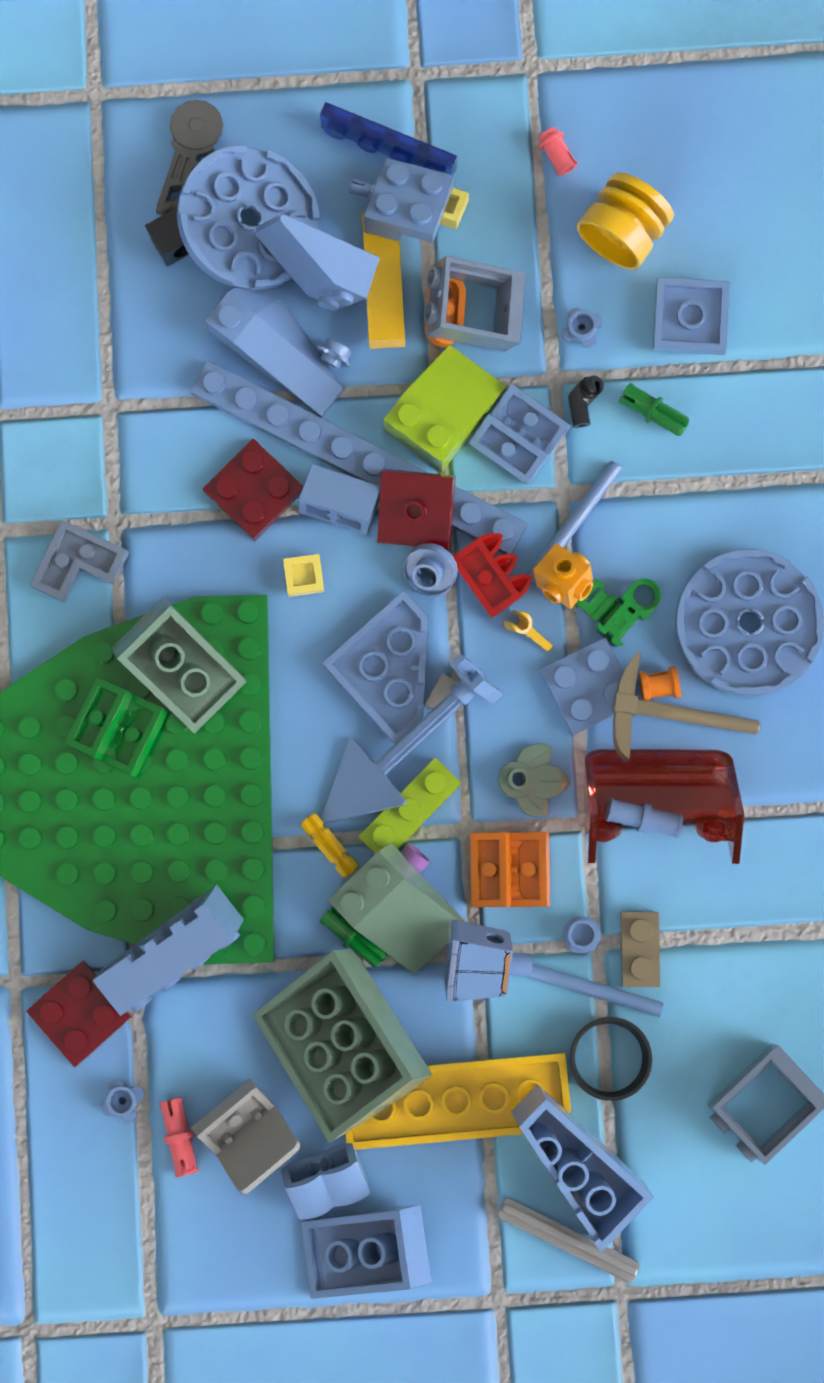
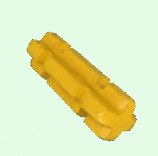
M315 813L311 814L303 820L301 827L309 837L313 836L314 839L312 841L330 863H335V869L345 879L350 877L358 870V864L351 855L347 856L345 854L347 852L332 832L328 828L325 829L323 827L324 823Z

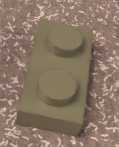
M620 912L622 987H660L659 912Z

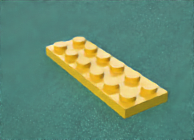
M564 1052L427 1065L432 1073L431 1077L407 1095L353 1128L345 1135L346 1143H352L355 1150L523 1134L511 1111L537 1084L571 1114L566 1054Z

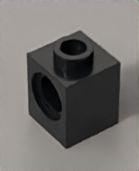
M177 208L145 225L148 235L166 267L189 255L180 236Z

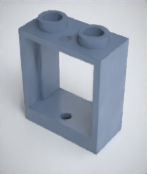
M445 256L432 265L427 275V287L430 288V296L424 310V322L427 323L426 336L500 351H507L520 344L526 273ZM450 278L497 288L493 332L446 323Z
M771 1044L708 1104L709 1108L714 1112L709 1118L724 1134L729 1130L733 1132L740 1140L736 1147L751 1163L757 1158L759 1162L766 1165L824 1109V1094L779 1045ZM771 1063L807 1103L760 1147L724 1107Z

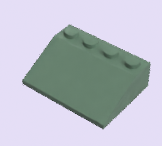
M353 949L331 951L252 1014L329 1143L398 1101L432 1076L429 1068Z

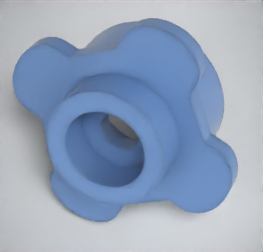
M577 307L572 308L568 312L569 321L567 327L562 329V338L567 342L572 340L580 342L585 348L594 346L596 330L602 325L601 317L587 310H581ZM579 325H584L585 330H579Z
M326 338L323 346L317 344L316 348L322 353L320 360L337 369L340 368L341 364L350 367L351 363H349L348 358L352 350L330 338Z
M120 1079L111 1081L108 1085L110 1092L106 1097V1101L101 1105L102 1112L107 1116L122 1117L123 1121L127 1123L134 1121L137 1118V1105L144 1098L143 1089L139 1086L132 1088L124 1085ZM121 1097H124L126 1099V1103L124 1105L120 1104L119 1102Z

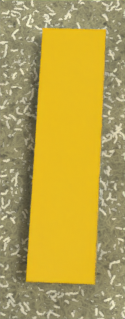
M362 212L364 251L380 257L367 296L369 348L405 347L399 241L365 233V212Z

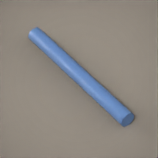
M613 461L608 463L527 574L532 576V583L536 584L533 572L536 565L556 543L563 548L566 546L621 472L622 468Z
M533 963L531 976H524L653 1016L660 1017L664 1004L662 1002Z

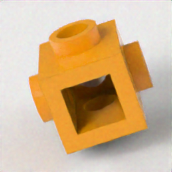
M557 543L533 569L536 587L542 590L543 595L552 603H562L569 609L578 600L583 601L593 588L590 562L580 553L574 552L572 554Z

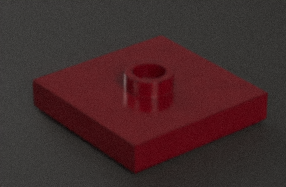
M383 469L381 471L377 543L415 547L421 544L433 543L449 550L451 548L456 476Z

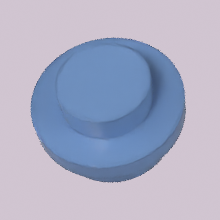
M578 916L571 919L565 925L563 931V939L566 946L573 952L581 954L594 950L601 938L600 928L597 923L586 916Z

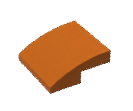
M548 832L470 833L471 907H550V847Z

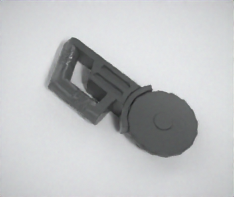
M187 101L179 106L171 117L170 129L174 138L171 144L176 151L157 203L156 214L164 215L177 208L178 199L169 201L171 193L181 192L185 180L200 162V158L215 152L213 145L217 143L222 135L223 121L216 107L207 101Z

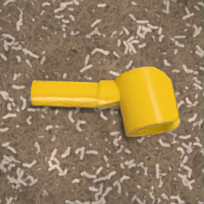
M513 610L512 612L519 617V624L516 626L512 622L504 621L505 628L510 632L525 634L548 652L553 645L535 631L536 629L532 627L531 616L526 612Z

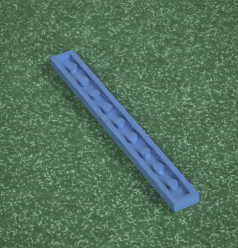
M208 360L190 391L193 396L354 478L381 486V471L383 469L428 473ZM455 486L452 528L475 540L485 534L500 533L503 535V540L498 551L503 554H513L528 523Z

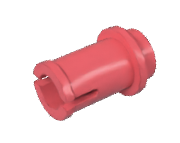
M553 127L538 137L540 142L538 147L541 151L545 150L557 171V175L563 176L575 169L578 163L574 160L563 140L565 136L563 131L559 132L556 127Z

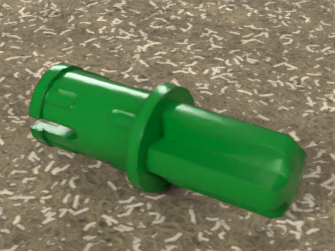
M631 382L623 391L624 396H621L619 399L620 404L646 417L645 422L649 423L652 421L676 436H681L689 425V417L663 403L662 397L655 398L634 386Z
M331 906V910L328 909L319 922L344 942V948L350 947L372 967L379 966L387 957V953L356 931Z

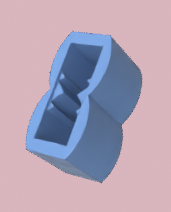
M352 1143L333 1146L320 1153L317 1157L301 1158L281 1169L284 1188L299 1219L319 1217L334 1206L355 1204L370 1194L366 1173Z

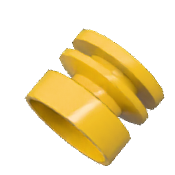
M616 172L609 177L606 187L598 193L599 203L591 204L577 223V231L588 246L600 256L622 268L635 270L641 266L652 250L653 243L651 240L660 238L664 228L669 226L673 220L674 212L665 198L649 184L627 173Z

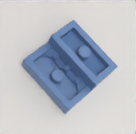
M511 384L468 444L528 485L571 427V424L517 386Z

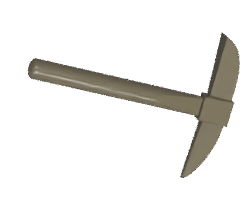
M641 652L637 653L627 664L620 678L617 693L614 694L612 713H614L613 743L617 754L625 761L630 759L632 716L636 714L750 734H757L760 731V722L758 720L639 700L638 696L634 695Z

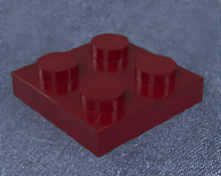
M253 438L202 490L240 528L256 541L300 496L303 485Z
M81 961L26 1010L29 1016L74 1068L80 1065L133 1017L129 1011L121 1016L117 1013L92 981L97 974L85 961Z

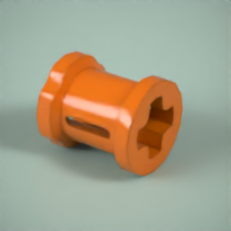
M669 666L667 671L646 674L645 671H639L638 680L642 700L650 701L653 698L671 695L674 699L681 698L680 681L676 666Z

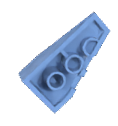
M235 287L226 293L206 318L205 324L211 336L321 418L344 391L328 365L320 360L321 355L283 300L270 289L250 291Z

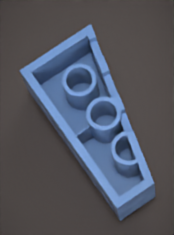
M216 884L103 967L92 981L120 1016L130 1009L135 1013L152 1000V994L160 989L166 991L181 979L180 975L189 969L194 970L210 958V955L220 948L227 947L240 936L238 930L244 919Z
M538 1084L511 1111L521 1131L569 1202L599 1251L602 1252L654 1196L637 1174Z

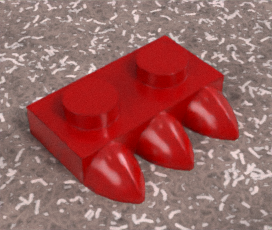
M489 533L480 536L453 555L459 573L491 618L522 598L530 587L532 576L528 574L507 577L516 565L518 557L516 554H501L493 557L503 540V535L500 533Z

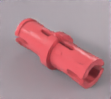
M182 1097L159 1102L167 1136H164L165 1144L170 1146L175 1177L199 1172L191 1142L194 1133L193 1130L188 1128Z

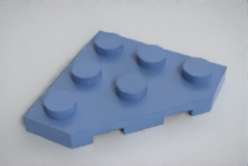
M404 590L322 663L327 671L394 744L424 718L428 616Z

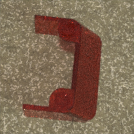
M598 749L586 754L584 760V831L588 863H595L596 841L608 842L621 834L622 824L605 821L608 801L610 798H614L615 800L640 806L644 802L651 804L653 809L683 814V823H695L697 834L706 841L713 843L728 841L732 864H740L744 810L733 758L728 753L720 750L630 749V759L627 761L623 760L615 749Z

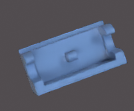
M312 464L299 497V513L367 535L378 506L381 486Z

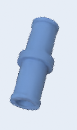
M610 798L605 812V821L636 827L638 832L642 833L650 830L678 838L683 826V814L653 809L651 804L644 802L640 806Z

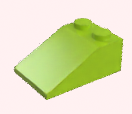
M449 345L404 392L384 418V430L437 470L443 472L505 392L507 386Z

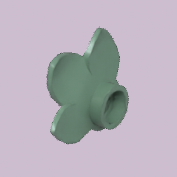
M534 744L523 748L518 754L516 761L504 765L498 774L500 790L506 796L516 799L521 811L533 817L547 816L549 811L547 798L562 794L570 785V780L564 771L555 765H549L552 747L547 744ZM514 773H518L522 777V784L520 786H516L512 781Z

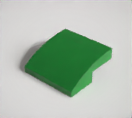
M97 677L64 744L137 778L169 711Z

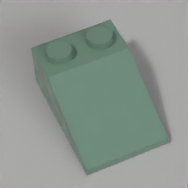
M164 597L111 648L115 657L194 734L247 682Z
M392 843L379 850L328 900L356 931L414 974L449 942L451 920L465 922Z

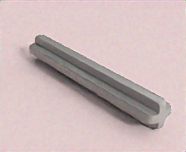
M506 1198L502 1202L498 1211V1218L628 1283H632L635 1279L640 1265L637 1261L609 1247L600 1252L593 1239L510 1198Z

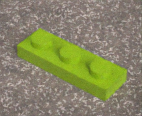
M434 758L400 793L406 800V804L384 810L358 838L375 854L389 843H392L399 849L462 783L440 761Z

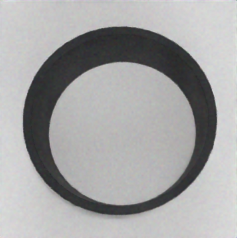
M603 1017L589 1022L575 1036L569 1053L570 1069L577 1084L589 1095L605 1101L623 1100L638 1092L647 1081L652 1068V1051L646 1036L636 1025L618 1017ZM616 1024L622 1026L635 1036L641 1047V1069L635 1080L621 1090L612 1092L597 1090L588 1085L577 1070L575 1063L577 1044L589 1029L597 1025Z

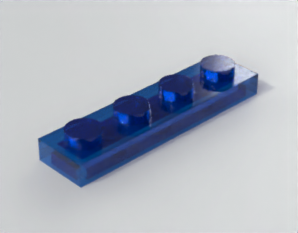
M325 102L320 112L321 128L335 139H349L356 142L366 152L376 153L378 151L397 161L454 175L456 172L457 155Z

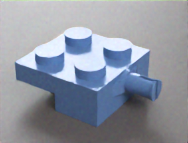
M386 158L380 175L373 184L353 178L350 183L349 193L369 198V204L364 215L365 233L399 241L401 235L433 243L454 186V175Z

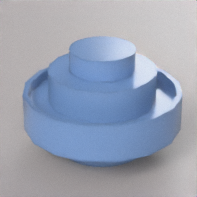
M426 543L414 547L404 561L403 573L409 586L416 592L425 596H440L447 593L456 581L458 568L455 559L449 551L442 546Z

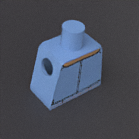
M451 920L444 977L446 1001L504 997L508 993L510 975L531 976L532 954L513 953L511 936L508 931Z

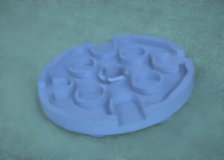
M237 145L222 148L211 153L200 161L189 174L178 199V228L187 252L206 274L222 284L233 288L236 287L250 291L265 290L285 283L292 277L254 234L257 226L242 224L240 214L243 210L254 212L258 220L257 226L283 213L318 229L320 212L310 184L291 162L270 150L265 152L247 148V145Z
M756 549L727 552L704 564L685 586L678 602L675 617L678 644L692 670L711 686L723 692L740 696L770 694L790 685L814 661L821 646L824 632V614L821 600L809 578L805 577L784 557ZM751 613L758 618L759 628L757 631L749 633L741 628L739 620L743 614Z

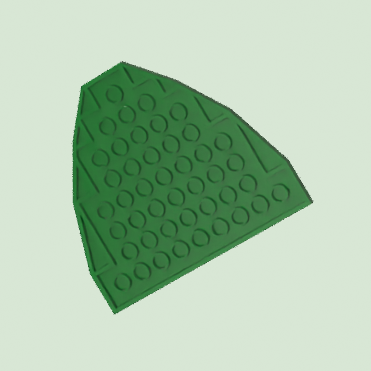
M267 595L197 596L172 604L247 681L195 734L143 685L111 651V648L144 615L82 637L0 693V876L86 930L134 945L217 884L244 921L238 930L240 936L227 947L220 948L210 955V958L203 964L275 962ZM97 677L169 711L137 778L64 744Z

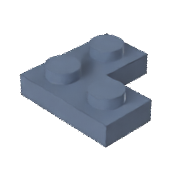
M61 520L30 586L62 602H66L81 570L114 585L129 552L118 545Z

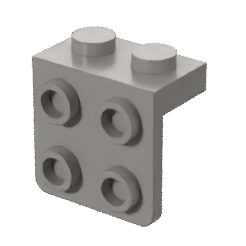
M250 1078L191 1127L196 1137L218 1157L234 1186L241 1194H247L300 1149V1142L274 1102Z

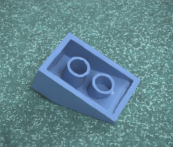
M283 213L256 227L254 234L307 296L318 300V305L322 308L338 311V309L367 299L380 257Z
M421 1205L387 1208L301 1222L311 1299L409 1290L431 1282Z

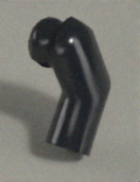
M595 375L584 377L569 393L568 401L573 428H583L591 425L588 406L603 391L604 384L600 377Z

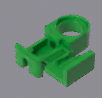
M596 579L593 582L590 594L583 601L578 600L574 606L581 608L595 622L599 620L603 623V625L600 622L596 623L595 630L602 637H606L611 645L614 647L622 646L624 644L620 639L638 618L641 621L645 620L661 600L659 586L650 579H639L633 582L619 598L615 594L612 597L602 589L605 585ZM640 585L647 586L652 591L653 599L648 606H640L634 600V590ZM598 587L600 590L589 602H586Z

